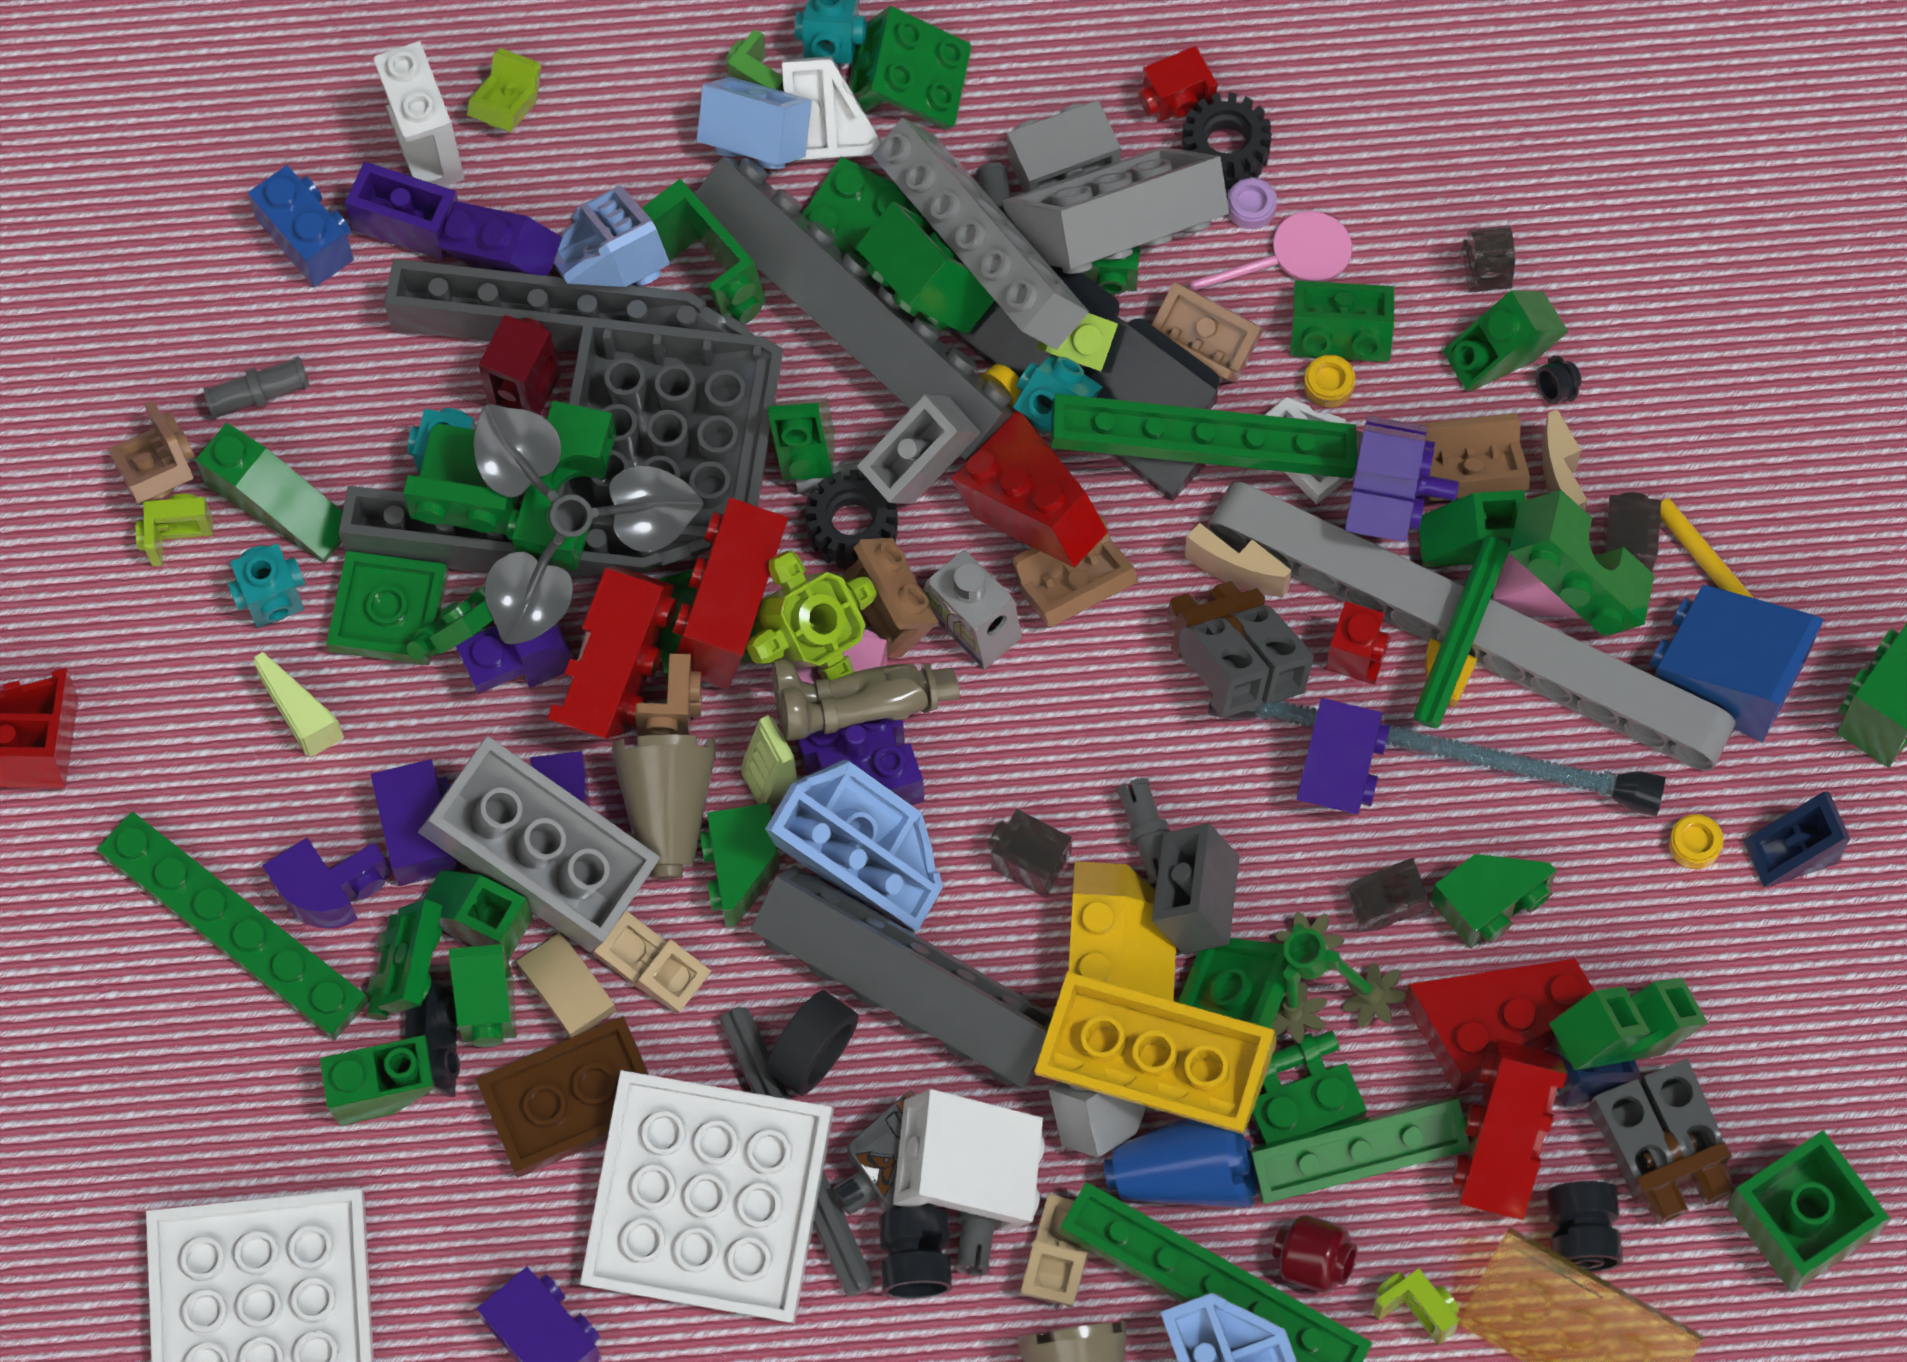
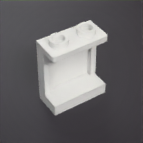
M418 41L376 55L374 57L375 66L390 103L386 105L388 116L411 177L442 187L465 180L452 123L421 42Z
M933 1089L905 1099L893 1204L902 1207H917L930 1203L1000 1220L999 1229L1006 1231L1032 1223L1040 1199L1036 1186L1038 1164L1044 1153V1139L1041 1136L1043 1118Z

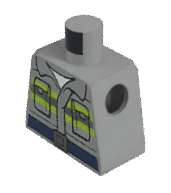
M963 550L925 582L923 591L926 593L929 604L939 621L938 624L983 670L988 668L1022 639L1014 599L967 551ZM993 623L996 628L987 633L989 626Z

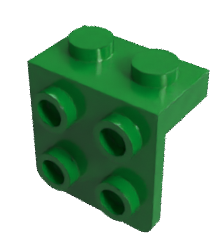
M445 424L435 425L430 431L420 475H408L403 495L410 518L429 524H445L469 528L478 532H494L507 535L511 512L514 508L518 509L521 495L505 497L496 493L484 482L475 462V429Z

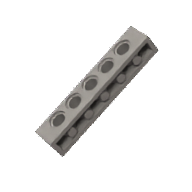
M902 117L871 155L1022 332L1057 350L1089 311L940 139Z

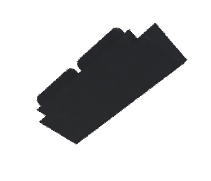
M1049 265L1090 314L1118 323L1102 371L1079 364L1087 377L1102 386L1096 398L1211 409L1217 403L1220 379L1215 371L1146 320L1135 318L1129 323L1123 321L1118 317L1120 312L1118 300L1083 273L1067 274L1063 272L1061 267ZM996 301L991 304L967 335L950 326H947L945 329L992 366L995 364L1007 366L1019 378H1021L1032 362L1039 366L1051 355L1036 349L1038 340L1022 332ZM1110 454L1172 501L1177 498L1206 465L1202 463Z

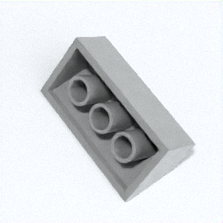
M1158 147L1003 200L1004 210L1026 240L1048 265L1061 267L1063 272L1067 274L1090 270L1093 267L1092 262L1102 258L1111 260L1127 257L1133 253V247L1141 244L1151 246L1167 243L1172 240L1171 234L1181 230L1193 232L1206 229L1211 226L1210 220L1229 214L1220 156L1166 147Z
M488 735L418 831L422 836L478 875H482L526 897L531 912L590 953L605 941L661 858Z

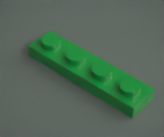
M1453 1095L1249 1148L1248 1151L1260 1201L1263 1204L1466 1152L1469 1151L1470 1143L1468 1135H1464L1465 1122L1459 1098Z

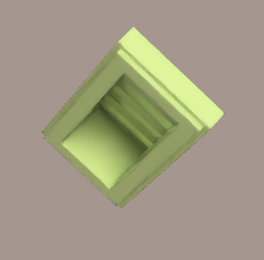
M262 652L254 657L255 660L253 662L262 684L306 756L309 755L311 758L344 738L339 721L327 708L265 653Z
M767 715L759 719L742 762L741 774L757 804L769 803L770 809L781 803L790 785L797 781L794 755L773 717L770 718Z

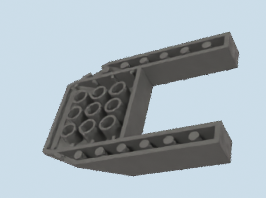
M393 259L384 304L391 328L394 331L491 341L504 314L519 320L523 317L531 318L543 324L551 332L554 349L578 351L569 404L612 413L617 435L604 480L586 476L572 478L561 486L558 491L559 496L578 495L584 498L591 508L611 506L613 503L609 495V485L612 478L622 470L630 467L651 466L679 477L691 486L703 500L702 509L692 518L677 539L668 546L652 552L636 551L624 545L617 538L613 530L615 515L592 518L577 572L566 570L571 578L603 575L606 567L616 566L633 572H644L710 551L713 543L704 541V537L713 511L723 514L729 497L757 507L759 506L771 432L768 406L776 401L783 348L765 337L753 335L748 331L747 326L730 317L727 319L707 307L706 301L691 292L632 285L615 287L567 284L560 277ZM348 486L339 528L345 552L353 551L447 564L448 569L488 573L490 568L500 558L515 552L513 541L508 539L506 534L484 533L469 528L445 524H429L411 519L403 492Z

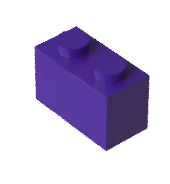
M364 161L345 201L353 231L441 260L445 259L447 252L438 248L437 245L453 202L458 201L456 191Z
M454 201L437 247L473 268L549 276L563 237L525 215Z
M1320 699L1297 800L1353 814H1359L1361 804L1372 806L1378 776L1369 774L1373 753L1384 755L1391 726L1381 723L1383 712L1329 699Z
M432 759L370 774L390 863L398 886L436 878L440 870L460 872L457 859L418 833L421 826L450 787L447 774L437 776Z
M526 1266L476 1308L482 1322L517 1362H598L601 1360L600 1353L595 1345V1342L601 1338L600 1335L581 1313L572 1318L560 1303L566 1297L546 1273L537 1278L529 1267Z

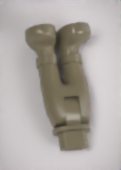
M776 660L772 663L777 714L780 724L782 723L783 735L786 741L805 739L810 734L823 730L824 734L835 733L838 729L873 720L889 719L899 721L909 718L910 714L922 711L927 713L936 710L938 702L960 699L959 684L954 669L932 670L929 663L921 664V670L919 671L913 663L873 667L833 680H814V685L802 682L791 661Z

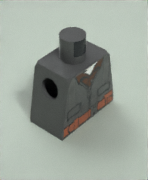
M912 1090L898 1099L847 1147L848 1160L856 1173L833 1187L832 1190L849 1216L873 1200L876 1201L883 1213L893 1209L904 1208L894 1205L893 1201L904 1100L915 1096ZM926 1203V1204L921 1205V1206L926 1207V1206L930 1205V1203Z

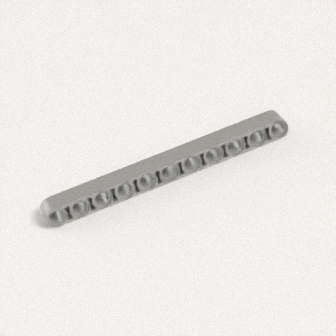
M1231 482L1206 526L1208 530L1239 552L1253 539L1292 570L1291 577L1344 602L1347 601L1385 613L1384 621L1428 642L1432 638L1442 643L1464 589V586L1243 482ZM1492 599L1489 601L1469 651V655L1478 658L1476 665L1699 770L1710 771L1715 767L1736 725L1734 718L1722 708Z

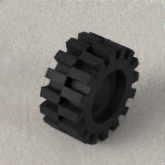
M1220 93L1211 95V105H1208L1203 98L1197 102L1196 111L1190 109L1183 126L1182 150L1220 156L1225 189H1231L1236 179L1240 181L1250 178V174L1254 178H1258L1262 174V167L1267 166L1271 145V123L1269 118L1264 119V109L1259 105L1252 110L1253 100L1246 96L1242 104L1237 103V93H1228V101H1221ZM1231 129L1242 134L1246 143L1240 151L1222 153L1212 149L1207 139L1216 130Z
M850 470V478L843 479L841 471L833 473V482L831 484L824 478L818 483L819 492L817 493L812 490L808 497L809 506L806 505L808 538H811L812 548L816 553L820 550L822 560L828 564L832 558L836 559L837 568L846 569L847 561L855 563L859 559L854 546L861 539L893 538L896 542L898 535L896 503H889L867 477L859 479V470ZM859 505L869 511L872 521L864 532L847 535L839 532L832 523L834 514L844 506Z

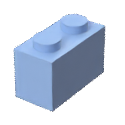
M733 77L703 84L697 142L714 146L715 152L722 156H748L755 158L756 164L760 167L782 169L785 167V163L806 156L812 100Z

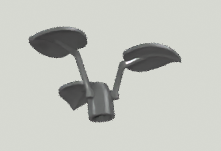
M494 404L486 405L479 415L474 432L475 462L482 479L488 487L505 497L521 495L532 483L550 501L546 512V520L548 526L554 532L552 540L542 552L539 561L528 553L514 552L497 560L487 574L484 589L486 604L501 640L506 644H517L534 639L552 628L568 610L573 595L572 578L563 568L547 565L557 548L563 543L565 537H575L586 532L592 523V518L615 515L613 530L617 538L624 545L641 552L656 551L668 546L677 539L692 518L702 509L703 500L679 477L651 466H634L622 470L615 475L609 485V495L613 503L611 506L591 508L589 503L578 495L559 496L555 490H552L540 478L551 473L559 463L561 442L555 428L545 418L531 411L506 408Z

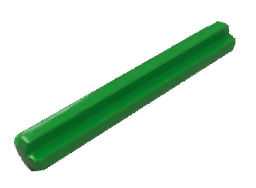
M1486 536L1482 541L1414 711V720L1423 726L1436 729L1442 722L1509 554L1510 546L1502 539Z

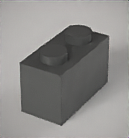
M1210 823L1163 833L1152 922L1183 954L1229 945L1240 856Z

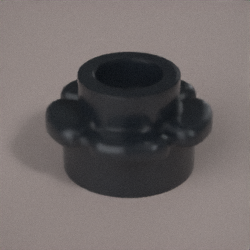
M1554 355L1549 357L1548 364L1539 367L1535 376L1540 394L1551 404H1557L1561 401L1563 403L1567 401L1572 402L1578 397L1579 387L1582 382L1581 374L1573 362H1564L1561 356Z

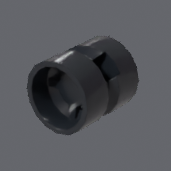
M1577 1181L1556 1185L1548 1189V1220L1550 1224L1557 1227V1231L1550 1236L1552 1267L1555 1270L1567 1273H1594L1621 1266L1623 1263L1621 1232L1612 1227V1224L1620 1217L1617 1187L1607 1182Z
M917 1206L893 1209L878 1216L880 1249L889 1253V1256L881 1261L883 1294L899 1299H919L935 1297L950 1292L952 1290L950 1256L942 1253V1249L950 1245L948 1212L935 1207Z

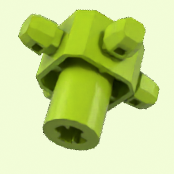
M792 550L784 551L769 560V571L774 584H780L781 589L765 597L758 609L754 621L756 635L747 644V651L755 664H765L780 659L791 661L795 668L820 666L817 670L822 679L828 680L855 672L849 655L844 656L843 652L862 640L866 624L860 611L870 605L877 596L872 581L868 577H857L845 582L843 577L828 572L804 575L803 573L807 569L799 556Z

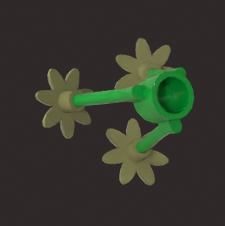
M1296 912L1294 914L1293 932L1279 931L1276 933L1277 940L1284 944V955L1289 965L1283 972L1287 982V992L1284 994L1271 1029L1275 1030V1036H1278L1289 1027L1291 1037L1298 1044L1303 1041L1304 1026L1312 1030H1323L1325 1028L1324 1021L1314 1013L1325 1008L1327 1000L1325 998L1306 1000L1307 985L1303 982L1299 984L1301 978L1305 980L1316 979L1327 970L1334 969L1348 980V986L1358 994L1346 1001L1342 1009L1346 1012L1360 1010L1358 1015V1025L1360 1028L1367 1027L1372 1022L1375 1014L1384 1023H1390L1392 1014L1387 1003L1398 1004L1407 999V995L1403 991L1393 989L1401 977V972L1398 969H1394L1382 977L1379 966L1376 963H1371L1367 972V980H1365L1342 960L1337 951L1330 950L1341 946L1344 943V938L1334 934L1324 935L1330 921L1327 914L1317 918L1310 927L1306 917L1302 913Z

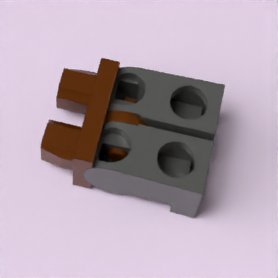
M1232 581L1216 585L1209 592L1208 601L1204 604L1199 605L1188 593L1173 597L1170 600L1166 617L1175 631L1171 645L1172 651L1178 658L1183 659L1191 671L1198 673L1213 693L1211 706L1220 718L1260 707L1262 701L1267 705L1305 693L1314 654L1275 610L1268 605H1264L1265 596L1258 588L1241 592Z
M1688 1058L1644 1076L1641 1082L1636 1079L1593 1097L1587 1109L1596 1129L1600 1128L1615 1157L1618 1168L1625 1182L1630 1187L1629 1191L1635 1204L1637 1205L1645 1201L1647 1208L1659 1225L1677 1219L1688 1211L1678 1187L1694 1182L1704 1205L1713 1204L1732 1194L1734 1188L1730 1173L1726 1167L1732 1155L1726 1142H1723L1717 1123Z

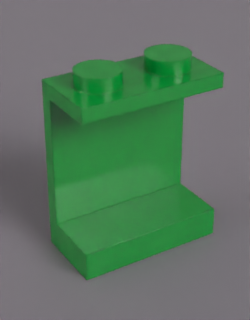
M681 178L642 207L657 229L669 262L699 240L726 270L725 273L709 284L717 313L727 319L732 317L742 324H747L759 314L762 305L766 303L755 262Z

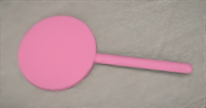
M1317 211L1299 212L1285 219L1276 230L1273 240V256L1190 282L1189 287L1193 291L1277 264L1287 274L1301 281H1329L1340 275L1349 264L1352 254V241L1346 228L1334 217Z

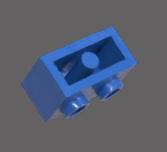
M287 164L247 192L258 223L314 288L354 261L347 236L352 234L349 225L337 210L334 209L328 212L320 203L323 200L322 195L308 176L305 175L299 178Z

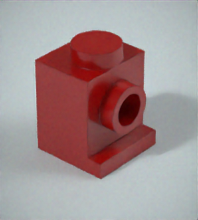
M1195 45L1143 67L1142 88L1138 89V96L1148 116L1155 115L1160 123L1171 117L1183 118L1187 116L1190 109L1196 110L1197 102L1203 98L1208 105H1211V95L1217 94L1218 84Z
M1345 601L1330 644L1326 670L1375 685L1391 638L1390 634L1382 632L1385 613Z

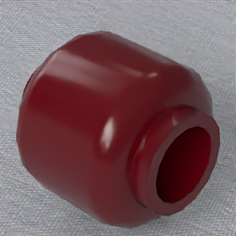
M1302 1215L1295 1219L1290 1228H1280L1274 1241L1272 1255L1273 1258L1279 1259L1280 1274L1284 1280L1320 1293H1329L1338 1284L1344 1286L1350 1279L1356 1262L1357 1245L1351 1243L1350 1233L1342 1225L1314 1216Z

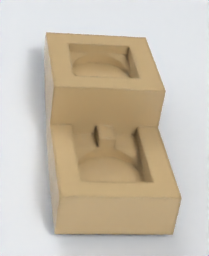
M1558 409L1548 413L1543 432L1542 465L1548 493L1561 489L1585 511L1588 500L1572 474L1576 472L1582 450Z
M1201 523L1187 535L1185 558L1214 577L1225 582L1232 581L1236 587L1248 591L1258 588L1263 595L1283 597L1289 591L1292 570L1253 539L1238 553Z
M627 910L617 921L605 941L592 954L638 989L678 1014L712 972L673 940L665 941Z
M558 933L516 961L518 967L545 1005H548L570 1038L588 1031L616 1012L612 1000L561 933Z
M1052 1194L1047 1195L1037 1237L1033 1242L1023 1280L1021 1295L1074 1307L1089 1250L1059 1234L1058 1230L1075 1200Z

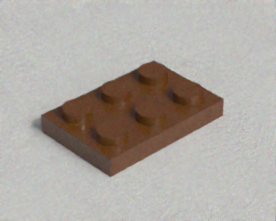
M624 1016L475 1078L517 1178L608 1140L620 1071L649 1075Z

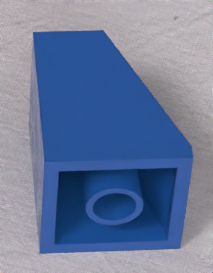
M1703 584L1694 601L1687 597L1683 599L1672 621V625L1679 628L1672 642L1664 638L1661 640L1649 666L1657 670L1655 677L1727 711L1736 722L1735 730L1763 743L1810 654L1824 619L1810 613Z

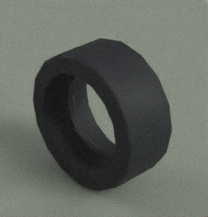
M821 990L815 993L795 1013L780 1034L768 1057L766 1072L800 1096L809 1093L822 1081L845 1050L857 1027L859 1015L827 991Z

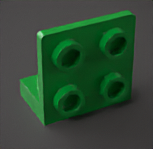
M890 5L866 22L865 43L856 47L848 86L864 113L876 105L883 104L885 101L936 126L949 130L956 124L972 46L969 42Z

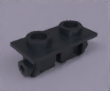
M431 981L430 989L421 1006L406 1010L405 1038L426 1036L435 1090L449 1097H455L456 1078L460 1072V1060L456 1052L458 1025L454 993Z

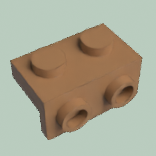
M1173 282L1152 323L1155 328L1215 371L1219 376L1220 382L1223 378L1237 382L1264 331L1263 327L1178 282Z
M153 400L145 403L144 406L154 428L108 448L117 470L137 504L145 500L154 501L170 494L174 487L194 479L187 461L195 458L184 432L179 429L171 411L161 414Z
M1509 413L1420 424L1427 426L1426 440L1435 442L1429 476L1458 481L1457 498L1477 492L1529 490L1530 474L1520 444L1521 422L1518 414ZM1427 496L1428 501L1446 500Z
M1098 514L1108 531L1106 521L1100 514ZM1109 531L1075 568L1034 547L1012 559L1022 595L1049 628L1138 582L1134 566L1112 542Z
M861 539L854 546L859 559L843 575L846 581L857 577H868L872 581L877 596L870 605L863 609V612L875 634L880 639L887 640L888 658L903 657L939 621L929 604L926 593L920 588L906 563L903 551L897 546L894 539Z
M691 654L669 655L667 704L636 703L635 718L638 736L690 735L691 717H701L702 709L701 672L692 671Z

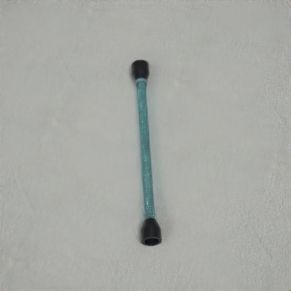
M1212 693L1208 709V715L1220 717L1214 710V708L1211 706L1213 698ZM1283 700L1267 705L1262 701L1260 707L1227 716L1224 719L1259 718L1268 720V718L1273 719L1275 717L1276 720L1282 718L1284 722L1288 720L1289 723H1293L1295 721L1297 725L1299 723L1302 726L1308 724V727L1311 728L1315 724L1318 711L1314 707L1310 709L1309 706H1305L1303 708L1301 704L1297 706L1296 703H1292L1290 705L1288 701L1284 704ZM1393 725L1390 726L1386 745L1392 743L1394 747L1399 745V748L1405 746L1407 750L1411 747L1412 751L1418 749L1420 753L1424 750L1425 754L1431 752L1433 756L1438 754V757H1442L1444 755L1446 759L1451 757V760L1457 758L1460 762L1462 760L1465 763L1470 761L1473 765L1475 763L1478 766L1483 764L1486 768L1490 765L1491 769L1497 767L1499 771L1503 768L1504 772L1510 770L1512 774L1515 771L1517 775L1523 773V776H1527L1529 774L1530 778L1536 776V779H1541L1542 777L1543 781L1549 779V782L1556 780L1557 784L1562 782L1563 785H1567L1569 783L1570 787L1575 785L1576 788H1580L1582 786L1583 790L1588 788L1589 791H1593L1595 789L1599 796L1611 798L1630 811L1657 817L1666 779L1665 776L1643 771L1619 774L1604 771V774L1600 772L1597 775L1596 771L1590 773V770H1586L1584 772L1583 768L1577 770V767H1573L1571 769L1570 765L1564 767V764H1559L1558 766L1556 762L1551 764V761H1546L1545 763L1543 759L1538 761L1537 758H1533L1532 760L1530 756L1525 758L1524 755H1520L1518 757L1517 753L1512 755L1511 752H1507L1505 754L1504 750L1499 752L1498 749H1494L1492 751L1490 747L1486 749L1485 746H1481L1479 748L1477 744L1473 747L1472 743L1466 745V742L1462 741L1460 744L1459 740L1453 742V739L1449 738L1447 741L1446 737L1440 739L1438 735L1433 737V734H1429L1427 736L1424 732L1421 735L1419 731L1414 733L1411 729L1407 732L1406 728L1401 730L1400 727H1396L1394 729Z

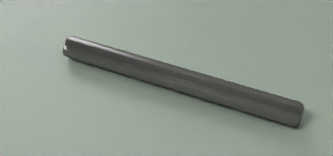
M736 1007L722 1015L720 1024L752 1093L790 1100L784 1084L766 1072V1064L770 1054L749 1009L746 1007ZM823 1171L813 1226L844 1293L847 1296H858L874 1286V1279Z

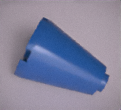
M1183 1118L1113 1148L1112 1158L1105 1159L1104 1161L1107 1186L1110 1192L1118 1190L1119 1196L1123 1201L1230 1208L1254 1207L1255 1202L1252 1197L1256 1196L1257 1189L1248 1151L1251 1148L1250 1140H1245L1244 1134Z

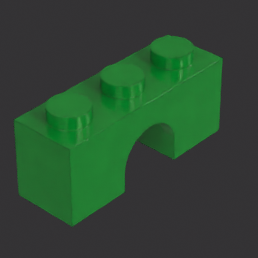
M552 401L548 418L545 419L558 433L561 442V455L556 468L551 473L541 476V480L557 493L564 483L575 477L586 476L604 480L617 435L613 414ZM531 483L523 492L525 496L521 509L514 508L511 512L507 528V538L513 541L515 552L528 553L539 561L542 552L552 540L554 532L550 529L546 520V512L550 501ZM590 527L579 536L565 537L563 543L557 548L547 565L577 572Z
M1561 489L1519 504L1509 553L1603 637L1645 625L1655 576L1625 547L1594 556L1589 543L1592 517Z
M1683 977L1654 981L1631 997L1625 986L1595 990L1549 1023L1558 1039L1557 1044L1561 1054L1571 1063L1575 1071L1664 1055L1708 1024Z

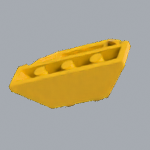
M1075 861L1068 972L1174 1001L1176 946L1152 922L1156 890L1127 864Z

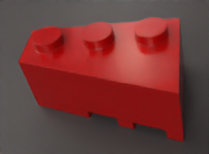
M1018 410L951 478L975 519L1073 568L1108 533L1086 491L1025 416Z
M729 497L723 514L713 511L704 537V541L713 543L708 560L701 557L697 558L688 585L697 589L692 606L682 603L673 629V633L681 635L675 654H691L692 671L701 672V681L728 690L743 657L770 576L769 560L777 554L789 518Z
M618 566L605 568L582 626L586 634L578 660L570 658L564 673L566 676L572 677L563 707L552 704L547 717L548 720L605 739L630 733L631 727H636L635 705L636 703H647V698L641 696L647 677L653 678L660 664L662 649L656 646L662 627L669 628L676 612L677 599L672 598L675 585Z
M68 668L52 671L51 678L20 685L19 680L3 684L4 690L0 691V787H66L78 706V697Z
M1574 958L1409 983L1406 993L1407 999L1404 1001V1005L1455 1093H1458L1477 1083L1484 1051L1494 1053L1497 1039L1542 1050L1551 1046L1555 1034L1549 1023L1591 994L1594 989Z
M1497 1039L1494 1053L1484 1051L1477 1077V1083L1485 1084L1481 1104L1471 1103L1464 1129V1135L1472 1136L1467 1157L1457 1156L1451 1180V1186L1459 1188L1458 1197L1460 1205L1524 1220L1541 1163V1158L1539 1157L1546 1132L1550 1133L1554 1114L1551 1113L1556 1090L1557 1087L1563 1089L1567 1075L1561 1054Z

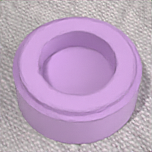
M1246 178L1238 181L1228 193V216L1234 224L1244 229L1256 230L1265 227L1272 221L1276 213L1277 196L1270 184L1258 178Z

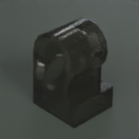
M1511 226L1469 229L1467 240H1463L1461 248L1468 293L1512 289L1515 270V249ZM1490 273H1501L1500 275H1497L1495 277H1481L1483 275Z
M1413 857L1364 876L1351 883L1345 891L1358 930L1363 932L1382 929L1397 921L1411 917L1415 921L1434 914Z

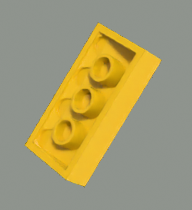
M1067 972L1034 1072L1038 1076L1244 1134L1276 1045L1275 1030Z

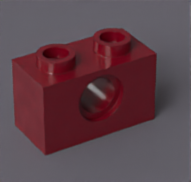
M504 314L478 364L488 405L494 404L506 408L528 410L541 415L560 378L551 332L534 319L523 317L519 320Z

